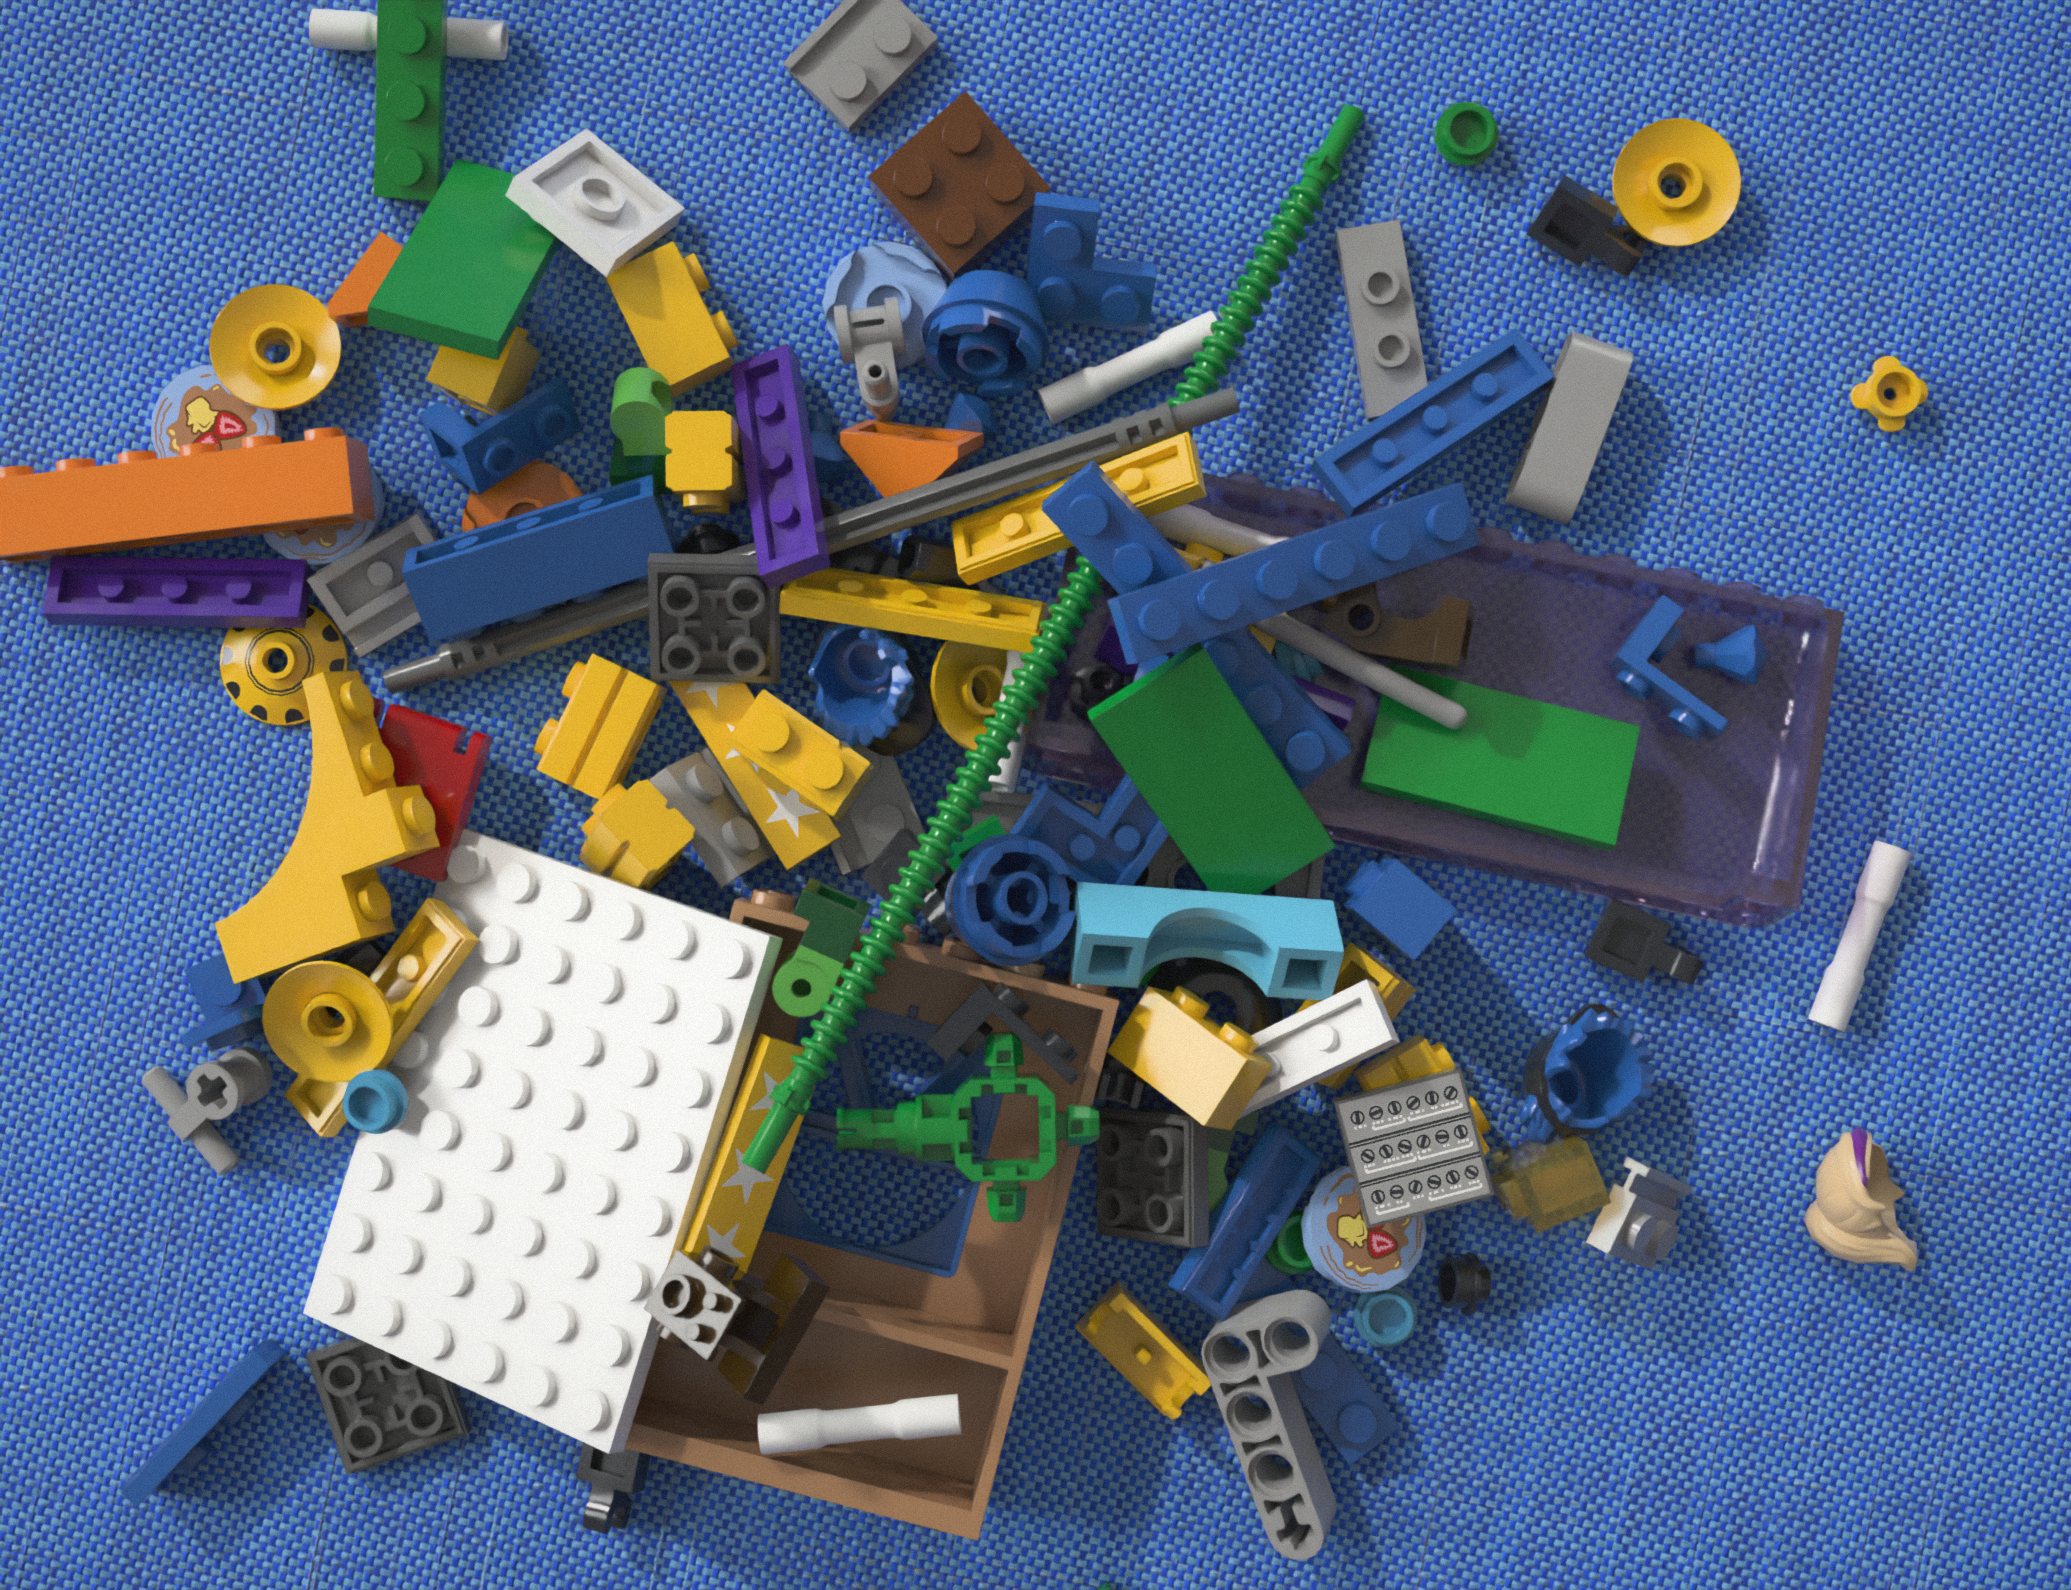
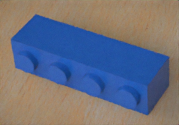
M653 474L406 550L402 575L429 641L434 642L447 637L451 641H463L480 634L488 624L508 618L512 622L528 621L544 613L549 605L569 599L574 603L589 602L604 595L608 591V587L633 580L634 583L648 581L647 561L649 553L678 554V545Z

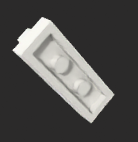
M1366 979L1251 1035L1259 1042L1254 1052L1273 1066L1238 1119L1399 1043L1400 1041L1375 983Z

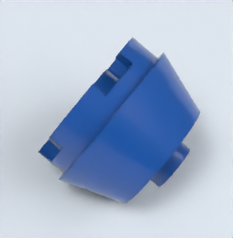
M976 270L958 276L939 299L922 327V338L926 346L924 353L925 361L931 372L944 383H946L950 374L961 381L978 385L976 395L982 397H1004L1022 392L1026 387L1027 378L1036 371L1039 372L1040 367L1045 363L1049 355V340L1036 293L1021 279L1000 271Z
M1001 834L990 837L976 845L967 854L948 882L945 893V911L948 922L954 933L964 943L991 962L1004 966H1022L1035 962L1056 948L1066 937L1073 924L1075 910L1069 911L1070 893L1065 877L1071 876L1070 870L1059 854L1042 842L1017 834Z

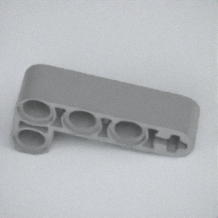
M1292 1290L1235 1304L1225 1321H1216L1206 1337L1201 1350L1203 1365L1267 1537L1276 1551L1293 1560H1305L1315 1556L1324 1543L1337 1510L1334 1493L1289 1374L1290 1371L1299 1370L1310 1365L1327 1337L1332 1323L1331 1310L1325 1300L1308 1290ZM1284 1322L1300 1324L1306 1329L1309 1337L1294 1335L1288 1330ZM1226 1336H1234L1241 1339L1249 1351L1234 1348L1228 1342ZM1247 1395L1261 1397L1268 1403L1271 1409L1257 1407L1250 1401ZM1270 1454L1284 1457L1292 1467L1279 1465L1271 1458Z

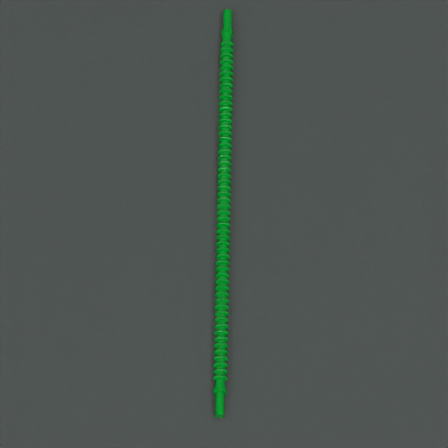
M1350 104L1344 105L1318 152L1307 156L1302 165L1304 173L1301 177V182L1289 187L1288 195L1290 199L1280 202L1279 209L1282 214L1274 215L1271 218L1273 229L1264 231L1262 235L1265 245L1260 244L1254 248L1253 254L1257 260L1247 261L1245 270L1248 275L1237 277L1236 284L1239 290H1233L1228 293L1227 299L1231 305L1220 307L1219 316L1222 321L1211 323L1210 330L1213 336H1206L1202 339L1201 345L1205 351H1198L1193 354L1192 360L1196 367H1188L1184 370V377L1187 382L1176 384L1175 392L1178 398L1167 400L1170 407L1207 396L1208 393L1213 394L1219 391L1220 385L1216 379L1227 377L1229 372L1225 363H1232L1237 360V353L1234 347L1240 348L1245 345L1246 338L1243 332H1251L1255 327L1251 317H1259L1263 314L1264 309L1260 302L1271 300L1272 292L1269 287L1279 285L1281 277L1278 272L1286 271L1289 268L1290 263L1286 256L1292 257L1297 254L1298 246L1296 242L1305 240L1307 235L1304 227L1313 225L1315 222L1313 212L1323 209L1322 194L1326 192L1330 184L1338 181L1343 172L1339 164L1366 118L1364 112L1358 107ZM1192 429L1179 433L1180 435L1182 433L1189 432V434L1193 437ZM1079 556L1076 559V564L1080 568L1079 571L1067 574V580L1071 584L1070 587L1058 590L1061 603L1049 606V613L1052 619L1040 622L1039 627L1043 632L1042 636L1031 637L1030 644L1034 650L1032 653L1025 652L1021 654V661L1025 664L1023 669L1017 668L1012 670V677L1015 683L1003 686L1002 692L1006 699L1004 702L996 701L993 703V709L997 713L996 716L984 719V726L988 729L985 735H975L974 741L978 748L976 751L969 750L965 752V758L969 762L967 767L956 768L955 773L959 778L958 783L946 785V791L950 795L947 801H937L936 805L940 814L937 818L929 817L927 819V824L931 828L930 832L917 836L921 847L918 851L910 850L908 852V858L912 861L911 865L908 868L900 867L898 869V874L902 877L899 885H889V892L893 895L889 902H879V908L883 911L882 916L879 919L871 918L869 920L873 931L870 935L860 936V942L864 945L860 953L855 951L850 953V959L854 964L850 970L841 969L840 975L844 978L843 984L840 987L832 986L830 988L831 994L835 997L831 1004H821L820 1008L825 1013L821 1021H811L810 1025L815 1030L814 1035L811 1038L803 1037L801 1039V1044L805 1047L804 1052L801 1056L796 1054L791 1056V1061L795 1064L792 1072L783 1083L776 1085L769 1098L774 1103L741 1159L742 1163L754 1170L765 1174L797 1116L805 1117L812 1106L810 1097L814 1092L813 1088L818 1079L826 1080L829 1077L828 1072L824 1070L826 1064L829 1061L833 1063L838 1061V1055L834 1052L838 1044H848V1038L844 1035L845 1030L848 1027L856 1028L858 1022L854 1018L857 1010L866 1011L868 1008L867 1003L864 1001L865 995L867 993L875 994L878 991L877 986L873 983L874 979L877 976L885 977L887 975V970L883 967L886 959L894 960L897 958V953L893 950L894 944L896 942L904 943L907 940L906 935L902 932L903 928L906 925L914 926L916 924V919L912 913L916 908H925L926 902L922 899L924 892L935 891V884L931 881L932 877L945 873V868L941 865V862L944 858L952 859L954 857V851L950 848L954 841L962 842L964 840V835L960 829L963 825L973 824V817L969 814L972 808H982L983 802L979 798L980 793L991 792L992 784L988 781L991 775L999 776L1002 773L998 762L1000 759H1009L1011 757V752L1007 748L1010 742L1018 743L1020 741L1017 728L1029 725L1030 719L1027 717L1026 712L1039 708V703L1035 697L1037 694H1046L1048 692V686L1044 682L1047 677L1054 678L1057 676V669L1054 663L1066 660L1067 654L1063 647L1076 643V638L1072 634L1073 630H1080L1085 627V621L1081 617L1082 614L1092 613L1094 605L1091 602V598H1098L1103 595L1100 583L1101 581L1107 582V580L1085 556Z

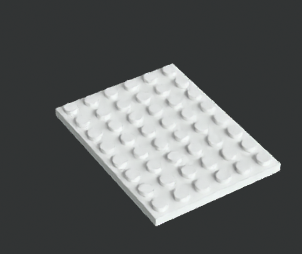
M465 828L462 831L458 847L452 850L447 865V880L437 882L433 898L442 900L479 939V942L385 1069L394 1074L405 1087L408 1096L406 1116L400 1125L383 1134H370L360 1130L303 1314L608 1454L623 1452L660 1336L656 1331L660 1322L643 1308L676 1250H681L721 1140L783 938Z

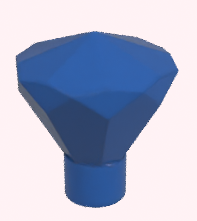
M964 388L957 390L943 428L984 433V441L993 440L1002 433L990 403Z
M811 413L808 415L817 482L818 484H830L840 481L849 473V468L845 456L832 437V417L826 413Z
M1757 625L1743 626L1716 643L1695 644L1696 669H1717L1745 685L1758 684L1768 653Z

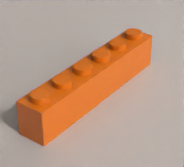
M326 427L304 431L305 441L282 443L281 437L276 435L246 437L241 440L242 448L220 451L219 444L194 443L180 446V456L158 458V453L155 451H129L117 454V464L96 466V460L90 458L64 459L55 462L56 471L36 474L35 468L31 466L0 467V563L9 565L50 560L52 556L75 557L375 521L367 444L346 435L344 436V429Z

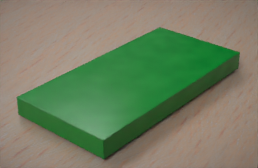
M456 159L369 303L368 325L494 360L499 359L561 243L560 239L544 226L534 221L528 213L505 196L513 177L517 174Z
M1201 642L1188 647L1087 711L1095 729L1209 891L1258 895L1336 847L1332 837Z
M1394 664L1389 665L1388 668L1463 706L1467 712V721L1459 729H1450L1381 694L1359 788L1609 852L1613 850L1617 841L1641 726Z

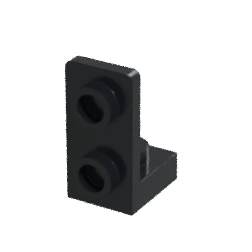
M982 980L927 1040V1044L946 1062L957 1050L967 1058L993 1030L985 1021L993 1012L1071 1086L1081 1076L1079 1069L1072 1064L1079 1053L1052 1027H1049L1041 1035L1028 1023L1023 1016L1031 1008L1002 981L992 989Z

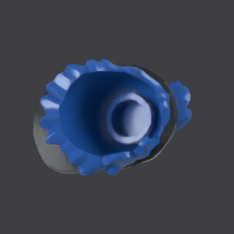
M818 620L820 624L818 632L820 634L815 643L813 661L808 675L818 687L815 706H817V716L824 719V730L831 735H835L840 741L847 742L851 747H856L860 742L863 747H867L870 751L887 757L901 755L917 748L930 736L937 725V715L932 703L931 690L921 674L919 655L912 643L903 633Z
M1584 1004L1560 1028L1549 1033L1533 1047L1523 1069L1525 1102L1520 1116L1521 1123L1527 1124L1526 1134L1530 1142H1540L1548 1145L1551 1144L1558 1133L1567 1135L1594 1134L1601 1127L1610 1124V1122H1623L1627 1120L1628 1115L1638 1112V1103L1651 1097L1652 1091L1650 1088L1654 1083L1653 1074L1656 1066L1648 1062L1654 1054L1651 1049L1643 1045L1644 1032L1633 1030L1634 1022L1630 1018L1622 1021L1613 1010L1604 1004Z

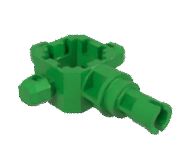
M1013 1031L991 1032L985 1042L984 1066H991V1073L971 1074L955 1090V1094L916 1095L915 1101L898 1102L897 1108L894 1109L837 1108L836 1129H856L853 1131H839V1135H837L838 1151L898 1149V1155H916L917 1162L955 1161V1166L972 1182L993 1181V1186L987 1187L986 1192L988 1212L994 1222L1021 1221L1025 1213L1027 1191L1026 1186H1020V1181H1038L1057 1163L1056 1140H1067L1068 1146L1087 1145L1097 1141L1100 1136L1099 1110L1089 1105L1067 1104V1111H1056L1055 1089L1038 1072L1018 1073V1066L1024 1065L1022 1040ZM982 1094H1027V1096H1038L1039 1155H1028V1158L984 1159V1156H973L972 1097H982Z

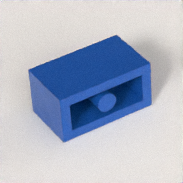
M1379 857L1376 861L1372 860L1371 862L1364 859L1341 886L1348 895L1339 905L1393 951L1412 960H1416L1457 911L1449 902L1395 858Z

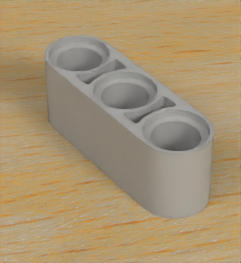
M1571 331L1552 373L1555 375V378L1550 387L1545 390L1508 487L1505 502L1564 525L1570 521L1581 499L1633 361V353L1577 331Z

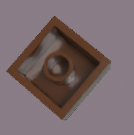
M966 91L868 176L872 194L951 283L958 276L977 270L1033 220L1036 192L1051 194V187Z

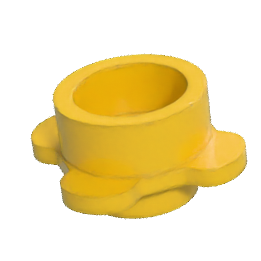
M1884 356L1875 361L1873 365L1874 372L1867 381L1853 387L1850 398L1856 409H1866L1878 419V426L1882 431L1892 433L1902 429L1905 425V416L1913 411L1917 405L1925 402L1928 396V388L1926 383L1918 379L1913 371L1900 366L1897 358ZM1887 388L1894 391L1895 396L1892 400H1888L1884 396V391Z

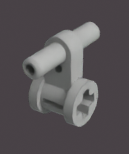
M898 297L885 298V305L848 311L847 305L834 306L843 364L856 363L860 394L865 407L872 412L876 420L890 421L896 415V406L900 400L894 356L907 354Z
M240 1046L224 1053L219 1060L205 1062L193 1069L186 1084L187 1095L163 1066H155L142 1077L141 1083L170 1116L167 1124L183 1143L190 1140L218 1175H225L239 1164L240 1158L210 1123L213 1120H220L235 1113L241 1105H248L263 1098L272 1085V1070L263 1054L254 1048Z

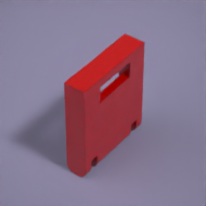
M373 697V715L382 743L389 750L393 759V777L396 786H421L423 795L432 806L435 814L436 824L434 829L440 844L439 847L390 864L389 866L436 882L446 881L448 877L447 865L452 850L458 847L462 831L466 827L492 738L488 734L476 731L470 738L466 753H459L461 752L468 727L399 704H391L381 727L380 723L385 709V701Z

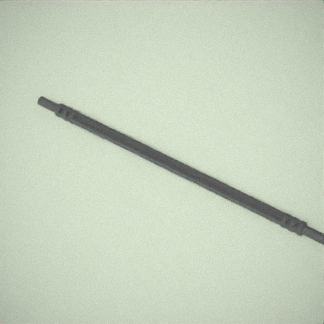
M1231 387L1174 407H1170L1169 402L1157 405L1155 408L1144 409L1135 412L1134 415L1125 418L1120 417L1112 420L1110 423L824 518L828 555L1079 472L1092 460L1100 465L1175 437L1180 432L1240 413L1241 410L1234 388ZM755 542L719 553V555H756ZM648 581L632 582L609 590L601 597L589 602H573L546 611L528 621L513 622L498 628L493 627L482 631V633L472 638L442 644L439 647V653L385 670L383 672L385 685L388 691L394 695L448 677L451 681L465 678L466 675L477 674L486 671L487 668L498 667L507 664L508 661L649 615Z

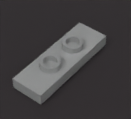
M1400 219L1340 229L1335 233L1366 421L1377 419L1428 386Z

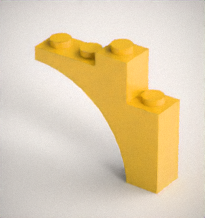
M359 670L322 672L302 680L312 729L313 760L306 809L298 833L287 856L262 890L242 908L227 918L215 922L234 984L272 976L297 965L317 960L396 931L390 914L391 900L387 890L380 883L376 870L440 846L434 829L436 824L435 814L432 806L424 797L421 786H396L393 777V759L389 750L382 743L373 715V697L368 687L362 682Z

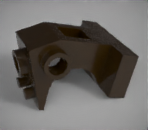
M1378 580L1323 600L1320 610L1327 613V616L1321 625L1357 652L1369 657L1437 668L1439 671L1464 675L1476 614L1471 601L1444 596L1443 602L1433 612L1419 619H1403L1388 614L1382 608L1377 597ZM1366 612L1374 614L1373 623L1369 628L1356 630V620L1361 614Z
M705 1245L700 1254L677 1249L643 1309L660 1322L656 1331L661 1337L682 1349L695 1350L707 1361L713 1363L719 1352V1345L728 1348L717 1369L742 1398L764 1406L830 1287L803 1260L782 1252L767 1281L739 1270L740 1265L737 1261L716 1248Z

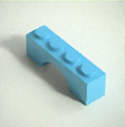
M1077 882L1071 909V911L1075 910V917L1068 932L1072 983L1138 988L1144 975L1154 966L1171 959L1198 957L1216 960L1240 970L1249 976L1267 997L1325 1000L1333 995L1344 955L1333 900Z

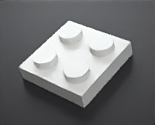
M587 128L514 176L505 195L528 213L534 221L544 226L605 277L610 276L673 229L685 210L681 204Z

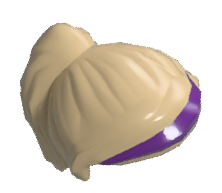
M1860 1127L1855 1128L1851 1132L1842 1133L1839 1142L1826 1153L1817 1170V1199L1807 1209L1803 1219L1811 1238L1834 1257L1853 1263L1899 1264L1911 1272L1917 1267V1242L1908 1239L1897 1226L1894 1201L1902 1198L1904 1192L1893 1184L1889 1176L1888 1159L1883 1147L1873 1141L1870 1132Z

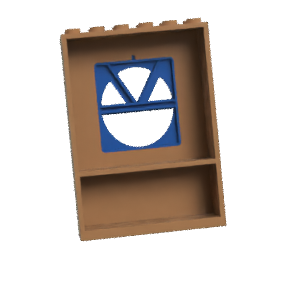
M760 887L759 890L754 889L752 896L747 895L735 899L729 919L783 938L725 1127L760 1033L804 1047L801 1044V1039L803 1037L811 1038L815 1032L810 1025L811 1021H821L825 1014L821 1010L813 1016H792L783 1011L774 999L772 991L774 977L787 956L798 949L810 921L793 914L797 896ZM906 925L902 932L906 935L907 940L904 943L896 942L893 946V950L897 953V958L894 960L886 959L883 967L887 970V975L885 977L877 976L874 979L873 983L877 986L878 991L875 994L867 993L864 997V1001L868 1005L867 1010H857L854 1015L858 1026L856 1028L848 1027L845 1030L844 1035L848 1038V1044H838L834 1051L838 1055L851 1109H878L860 1038L874 1033H896L927 1043L928 1038L982 980L992 989L1002 981L1031 1008L1023 1016L1028 1023L1041 1035L1049 1027H1052L1079 1053L1072 1064L1079 1069L1081 1076L1071 1086L1022 1040L1024 1065L1018 1066V1073L1038 1072L1055 1089L1056 1111H1067V1104L1089 1105L1092 1107L1119 999L1115 992L1107 990L1108 986L1072 983L1071 969L1069 970L1068 978L1064 979L1045 974V962L1041 960H1036L1022 966L996 964L984 957H980V954L958 938L946 936L943 946L919 941L921 929ZM862 926L851 952H861L864 945L860 942L859 938L861 935H870L873 928ZM850 955L843 969L850 970L853 967L854 962L850 959ZM841 975L836 984V986L840 987L844 982V978H842ZM831 994L827 1002L828 1004H831L835 997L833 994ZM993 1012L985 1020L993 1028L991 1032L1012 1031ZM988 1036L967 1058L957 1050L916 1095L952 1094L971 1074L991 1073V1066H984L985 1042ZM982 1094V1097H972L977 1114L979 1135L978 1146L973 1150V1156H984V1159L1028 1158V1155H1039L1038 1096H1027V1094ZM916 1095L910 1101H915ZM810 1108L803 1118L798 1132L837 1142L839 1131H853L856 1129H836L837 1115ZM1056 1140L1057 1163L1041 1180L1020 1181V1186L1027 1187L1026 1208L1021 1221L994 1222L988 1212L986 1192L987 1187L993 1186V1181L972 1182L969 1179L957 1203L937 1224L917 1237L904 1242L883 1246H866L851 1243L828 1233L818 1226L799 1205L789 1186L784 1170L747 1273L767 1281L782 1252L803 1260L830 1287V1290L767 1401L762 1406L742 1398L717 1369L728 1348L719 1345V1352L712 1363L704 1359L695 1350L682 1349L659 1336L625 1448L978 1541L1082 1145L1068 1146L1067 1140ZM867 1149L965 1175L955 1166V1161L917 1162L916 1155H898V1149ZM958 1394L962 1429V1434L911 1440H901L899 1438L830 1444L815 1450L761 1455L758 1414L813 1408L826 1411L895 1403L901 1399Z

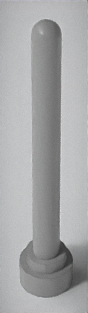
M1204 558L1196 570L1215 564V562ZM1284 613L1250 624L1256 629L1450 729H1459L1467 721V712L1458 703Z

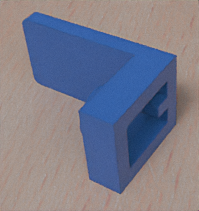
M558 377L550 380L480 425L469 415L461 417L442 401H438L419 413L437 462L479 495L573 436L581 428L568 384Z
M1662 595L1650 607L1608 663L1607 667L1618 674L1615 682L1626 693L1642 702H1646L1650 697L1671 712L1667 720L1677 730L1694 740H1699L1704 736L1712 741L1724 733L1730 722L1647 662V659L1651 658L1659 664L1682 634L1673 627V624L1684 609L1665 595Z
M224 952L184 970L208 1023L181 1036L186 1048L206 1043L210 1053L226 1046L231 1047L264 1032L261 1021L265 998L270 990L265 977L234 984Z

